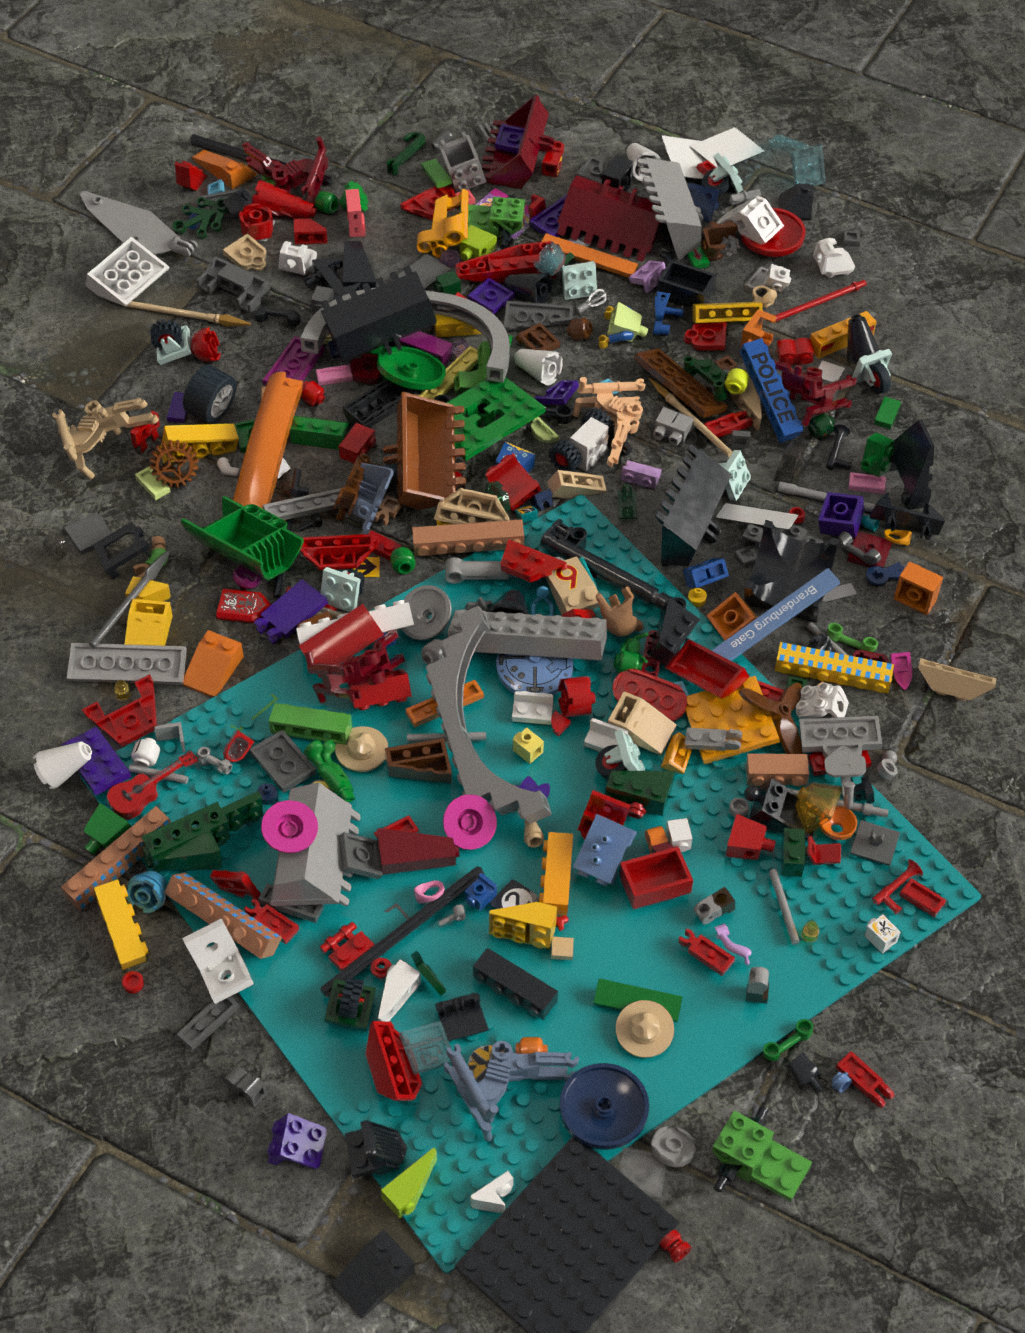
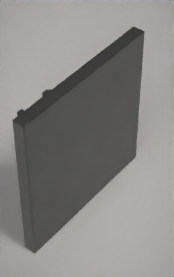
M861 820L850 854L890 866L900 832Z

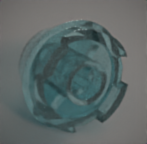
M551 242V246L547 244L541 250L539 261H535L534 266L539 272L553 276L561 271L566 255L559 244L556 245L554 242Z

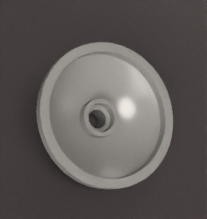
M432 585L420 586L412 590L404 598L405 603L409 602L414 626L402 628L406 635L415 640L424 641L436 637L445 629L450 620L452 608L450 599L443 590Z

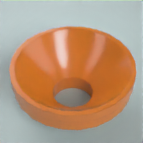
M831 806L822 812L820 828L831 839L845 840L854 834L857 828V818L851 810L843 806ZM839 825L843 830L837 833L831 829V826Z

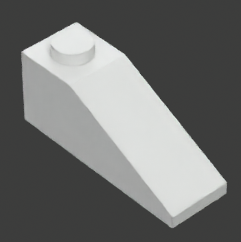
M399 960L396 965L393 964L387 971L378 1021H390L421 984V973L402 960Z

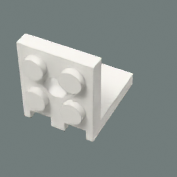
M222 919L182 938L197 964L215 1004L254 984L242 956ZM215 942L214 945L206 947L209 943ZM231 975L228 979L223 980L225 976Z

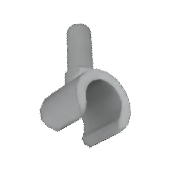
M463 905L454 906V914L438 921L439 926L453 920H464L466 915Z

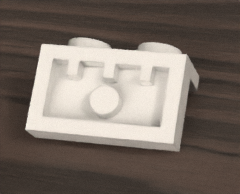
M515 691L512 721L551 725L553 695Z

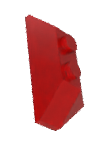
M374 534L302 537L304 538V543L300 553L319 570H324L326 567L331 569L358 568L375 549Z
M372 1021L370 1023L365 1054L377 1093L394 1101H413L422 1086V1081L412 1050L407 1051L406 1046H409L408 1042L394 1029L395 1026L391 1022Z

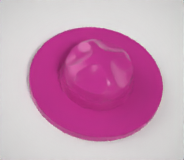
M460 796L454 799L444 812L443 827L447 837L453 838L454 845H458L462 849L471 850L486 845L496 831L497 819L495 811L490 803L480 796Z
M292 800L282 801L271 806L264 814L261 825L262 835L267 844L273 849L288 854L298 853L307 849L316 839L318 821L314 812L307 805Z

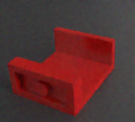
M514 453L504 456L498 465H493L486 471L487 481L512 512L541 491L539 483L531 478L518 462Z

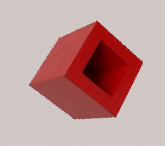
M546 152L542 161V175L557 178L562 167V153Z

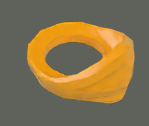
M887 529L884 532V536L892 543L908 546L912 538V532L907 530L891 531V529ZM889 535H897L902 539H894L891 538Z

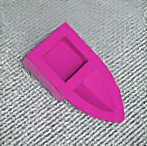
M910 652L890 654L891 664H894V677L900 687L906 690L912 679Z

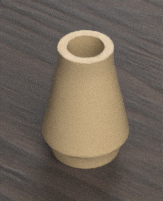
M524 820V842L532 848L540 846L543 843L544 835L537 822L529 824Z

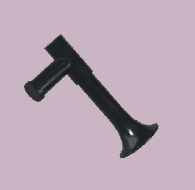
M837 424L834 426L833 432L836 434V438L826 468L833 470L834 466L837 465L850 470L852 462L837 459L842 439L850 434V429L845 425Z

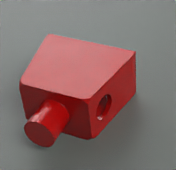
M736 814L725 856L758 860L761 850L774 851L776 841L765 838L767 829L765 825Z

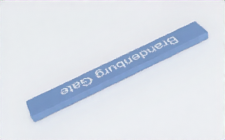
M827 568L711 651L732 661L840 584V581Z

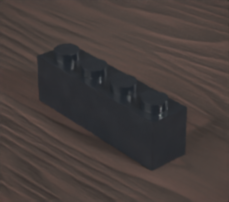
M489 948L483 952L473 965V977L478 983L491 987L496 994L507 997L512 1004L523 1007L533 1017H539L544 1020L558 1001V991Z

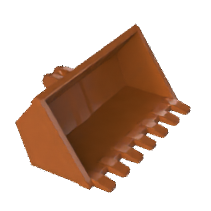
M406 392L401 393V398L397 404V441L394 445L383 447V453L385 454L396 453L395 455L384 457L383 463H396L398 467V503L416 510L437 507L440 501L456 491V486L466 484L465 477H455L456 471L466 469L464 462L455 463V457L465 455L464 448L455 449V443L465 441V435L454 434V429L465 426L463 420H454V415L464 413L463 406H454Z

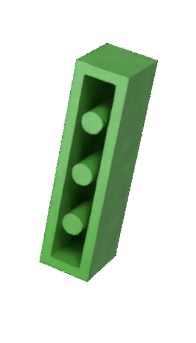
M275 703L269 718L270 733L273 734L283 730L288 736L324 742L332 740L334 743L347 745L352 730L351 714L343 712L338 713L324 709L319 710L304 706L299 707Z

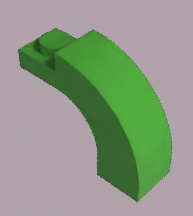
M482 341L477 348L478 370L473 372L459 371L454 377L455 394H462L486 380V366L492 352L488 341Z

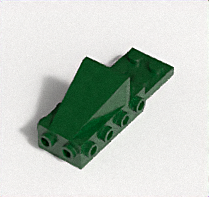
M259 791L222 808L218 802H215L143 835L142 851L148 869L152 868L157 873L163 870L221 869L222 860L219 846L224 845L230 840L229 832L236 831L249 822H256L263 816L262 797Z

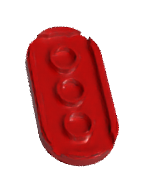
M628 669L621 672L613 681V695L617 702L623 692H627L642 698L671 721L679 719L686 711L687 697L683 689L677 684L638 669Z

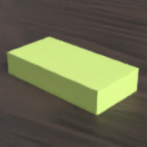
M149 466L136 473L135 477L148 493L157 500L170 493L171 490L167 483L162 485L163 479L156 481L157 475H152L153 469H150Z

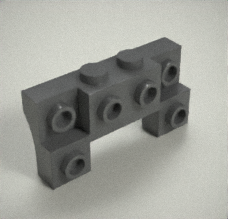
M216 256L210 261L205 272L196 280L197 288L209 294L219 286L238 295L239 297L236 299L237 307L249 313H252L261 304L260 298L270 289V282Z
M749 524L742 536L741 543L745 545L746 541L750 540L755 542V548L759 549L764 525ZM792 524L790 529L776 527L780 532L791 538L810 543H823V540L807 535V529Z

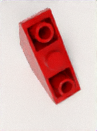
M175 162L176 184L197 191L207 178V175L203 173V170L198 169L189 162Z

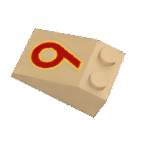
M577 556L565 560L567 562L566 570L562 571L558 568L552 571V575L546 577L561 615L571 609L593 610L598 608L599 605L596 599L597 588Z

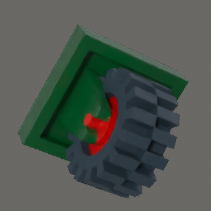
M347 977L346 981L334 979L324 1022L367 1031L376 988L364 986L363 980Z

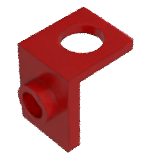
M808 836L807 855L813 865L841 863V844L816 845L812 836Z

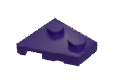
M562 380L555 386L547 389L545 396H536L534 399L541 404L565 405L579 387L578 381Z

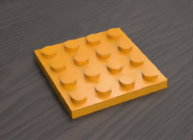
M756 676L749 677L736 691L723 699L707 691L686 696L687 708L685 712L691 728L734 729L742 732V738L737 739L741 743V747L737 750L699 749L704 764L780 742L772 717L749 704L738 693L742 688H747L763 695Z

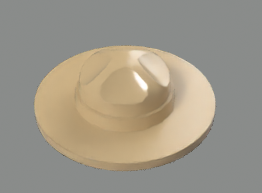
M355 727L351 730L347 745L336 743L335 753L338 761L345 768L356 772L371 771L385 761V748H388V742L385 736L374 728Z
M647 1000L633 1002L626 1006L618 1016L616 1022L617 1039L628 1053L636 1057L650 1058L657 1056L669 1047L673 1039V1020L669 1012L656 1002Z

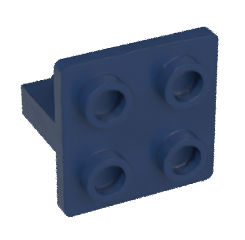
M688 183V189L694 206L701 209L700 214L703 215L704 221L711 222L714 210L718 209L719 203H717L719 190Z

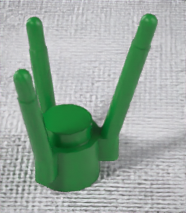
M646 632L635 635L634 638H627L624 644L620 645V652L623 653L626 650L638 653L640 659L647 663L646 658L639 652L641 648L639 639L649 634Z

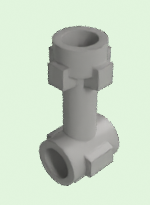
M201 747L197 751L198 763L203 766L211 764L217 767V771L221 774L227 775L230 773L233 765L229 760L221 761L211 756L210 749L207 747Z

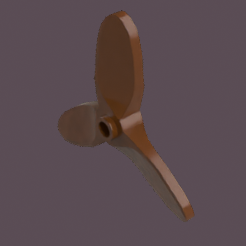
M800 683L792 684L783 692L778 701L768 699L747 688L739 690L738 693L745 701L768 714L769 717H772L779 740L786 754H803L798 729L791 718V711L794 710L801 698L802 685Z

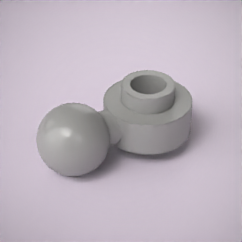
M888 750L882 754V761L877 765V770L882 778L890 780L898 773L895 766L897 754L894 751Z

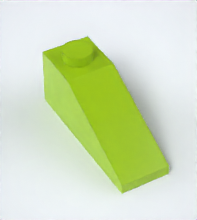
M432 1148L381 1189L382 1200L398 1218H401L404 1214L409 1215L416 1208L437 1161V1150L435 1148Z

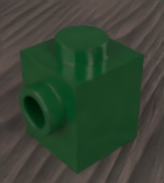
M454 271L436 276L435 291L455 295L457 292L461 293V280Z

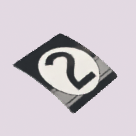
M512 879L490 902V905L500 909L539 902V896Z

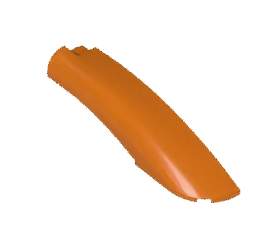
M276 372L269 377L255 418L233 501L243 506L253 504L262 508L264 504L271 502L290 428L303 387V381L287 378L286 372Z

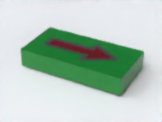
M701 246L686 254L692 267L698 269L709 267L710 262Z

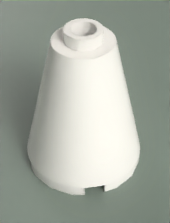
M632 143L627 147V157L633 161V176L639 181H643V177L651 178V176L640 173V168L648 167L637 164L636 160L637 158L645 159V157L661 160L659 155L638 143Z
M520 349L514 355L515 364L544 385H551L557 380L554 378L557 374L560 375L563 365L562 357L555 351Z
M77 742L39 751L34 755L37 761L34 764L35 771L43 784L48 783L51 785L50 789H55L91 759L92 750L88 744Z

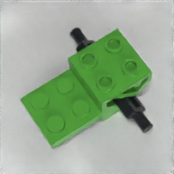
M509 195L508 198L493 197L491 206L468 204V227L473 225L497 236V239L501 240L499 247L502 250L506 249L507 243L511 241V235L522 229L525 199H518L513 195Z
M761 1106L756 1116L750 1118L734 1110L713 1145L712 1152L723 1163L717 1173L719 1179L713 1188L720 1193L728 1181H733L735 1176H738L748 1183L752 1180L791 1202L809 1171L812 1162L772 1140L774 1132L764 1127L765 1123L763 1120L769 1112L766 1107Z

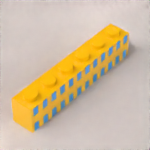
M780 642L775 671L783 674H792L803 678L807 677L887 694L889 693L894 664L784 642Z

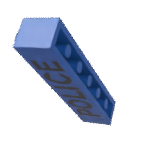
M761 338L744 343L739 353L778 441L781 443L799 437L803 431V425L798 420L796 409L789 400V393L782 384L781 375L776 371L775 362L768 353V346L764 344Z

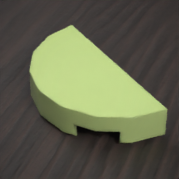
M539 417L532 420L531 434L535 439L544 443L559 441V435Z

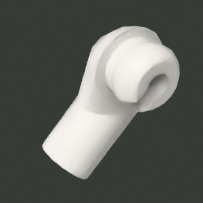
M225 457L218 459L217 466L222 474L239 476L240 468L231 467L228 459Z

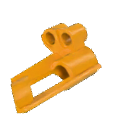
M462 189L460 194L453 198L445 195L436 200L432 229L421 231L417 235V250L419 252L427 253L431 250L434 257L443 258L449 246L458 245L463 239L468 238L467 190ZM461 204V213L447 217V209L455 208Z

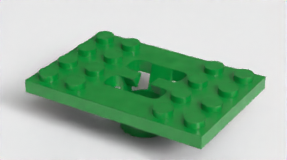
M506 377L503 383L484 380L447 402L454 406L464 407V413L454 415V420H463L465 426L454 429V434L465 435V441L455 443V449H465V455L460 456L465 461L545 413V406ZM482 403L487 404L488 406L484 408L486 414H479L477 406ZM495 414H500L502 416L499 419L495 420Z

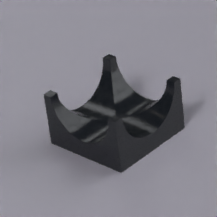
M765 520L756 562L750 579L745 584L744 601L746 604L769 610L827 568L832 572L839 539L831 537L829 541L824 543L800 541L783 534L774 526L772 521ZM824 596L794 617L816 623Z

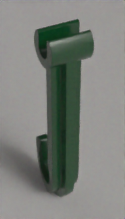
M415 131L403 137L404 141L411 138L416 139L395 159L391 158L386 161L388 174L393 171V175L399 173L398 168L425 143L424 134Z

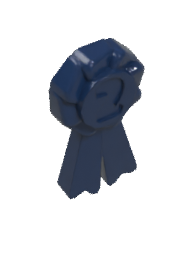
M900 562L886 569L879 566L870 567L866 572L865 578L869 584L879 587L885 585L888 579L899 580V576L905 567Z

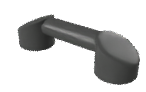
M843 531L838 535L842 549H846L859 557L864 563L874 565L881 560V555L877 550L871 548L865 553L851 545L853 539L849 533Z

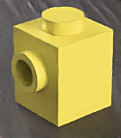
M526 728L514 736L513 751L531 764L543 753L544 741Z

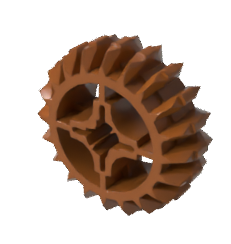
M172 439L169 440V445L163 441V448L157 445V451H152L154 457H150V462L153 463L150 464V469H155L152 471V475H157L156 481L163 479L162 485L169 482V487L171 488L172 483H175L176 488H179L180 482L185 486V480L191 482V476H196L194 470H198L196 463L199 461L198 458H194L196 452H191V446L186 448V442L179 445V440H176V444H173ZM172 451L181 452L184 454V456H176L172 453ZM166 453L168 460L163 463V466L159 467V461ZM171 459L175 463L177 461V468L173 467V465L171 466ZM189 460V466L182 474L180 467ZM164 471L174 472L176 476H169L165 474Z

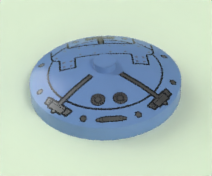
M498 653L496 670L502 685L513 694L515 691H527L555 695L560 692L558 691L559 680L572 677L573 658Z

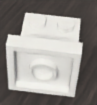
M756 196L729 210L717 221V224H723L727 220H732L737 224L740 234L761 245L765 244L784 226L767 200L760 196Z

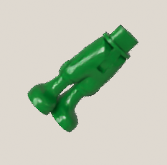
M316 740L307 745L304 749V754L316 766L318 774L324 779L331 791L344 801L353 802L356 799L352 793L354 789L345 772L338 764L332 761L330 756L335 751V743L329 740L322 744L319 740Z

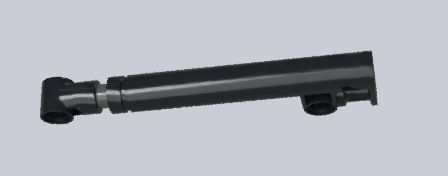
M557 519L541 538V547L565 560L576 556L578 559L584 557L591 574L621 590L629 587L634 597L641 601L643 600L648 605L653 603L656 608L661 610L670 597L686 609V601L683 598H673L663 592L660 594L658 593V588L650 586L649 583L585 550L587 531L582 527H568L563 524V520Z

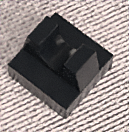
M869 776L861 777V783L855 785L853 794L855 801L865 799L866 803H875L874 791Z

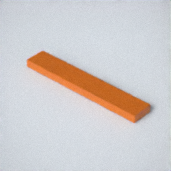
M545 234L542 242L551 241L555 254L566 256L571 252L575 256L573 260L582 263L594 261L596 267L628 278L636 272L638 267L637 263L549 234Z

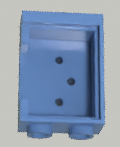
M596 814L573 867L578 869L577 873L588 878L589 875L596 877V882L607 886L608 883L614 885L618 875L616 873L627 846H631L637 832Z

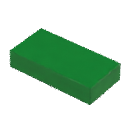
M884 397L874 425L891 430L901 401Z

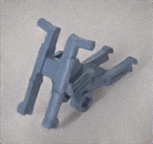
M498 1041L492 1046L486 1075L482 1081L477 1083L473 1076L474 1073L470 1071L460 1053L461 1047L455 1044L454 1051L450 1047L447 1048L446 1054L450 1058L452 1066L445 1062L444 1071L450 1074L457 1087L458 1094L462 1096L471 1115L480 1126L484 1140L490 1141L492 1139V1126L490 1123L494 1121V1116L498 1112L496 1104L506 1092L509 1081L531 1078L535 1080H564L567 1082L575 1073L572 1071L571 1074H566L568 1067L577 1066L579 1057L571 1060V1052L516 1054L512 1051L509 1043ZM548 1066H565V1067H548Z

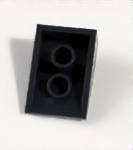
M383 1229L362 1248L332 1282V1286L363 1319L415 1273L414 1261Z

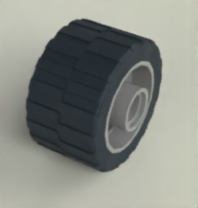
M212 365L202 366L187 384L182 402L183 409L208 424L216 423L227 412L233 402L237 388L235 378Z

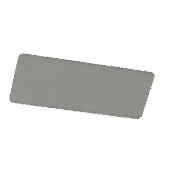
M848 583L836 586L825 594L823 601L827 602L857 593L853 585Z

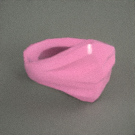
M430 881L414 888L415 898L419 904L434 901L444 892V885L440 881ZM429 888H439V891L432 896L424 895L425 891Z

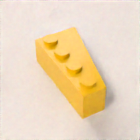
M234 424L164 426L162 442L165 441L167 445H169L170 439H172L173 444H176V440L180 441L179 445L186 442V448L191 446V452H196L195 457L198 459H202L208 454L216 456L235 452L239 440ZM172 451V453L176 456H184V454L181 452ZM166 453L162 456L163 463L168 460Z
M117 879L94 887L98 906L104 921H106L107 930L113 941L122 970L146 962V954L149 952L145 941L141 942L138 936L142 934L138 922H133L132 916L135 913L132 904H127L125 897H128L125 885L120 886Z

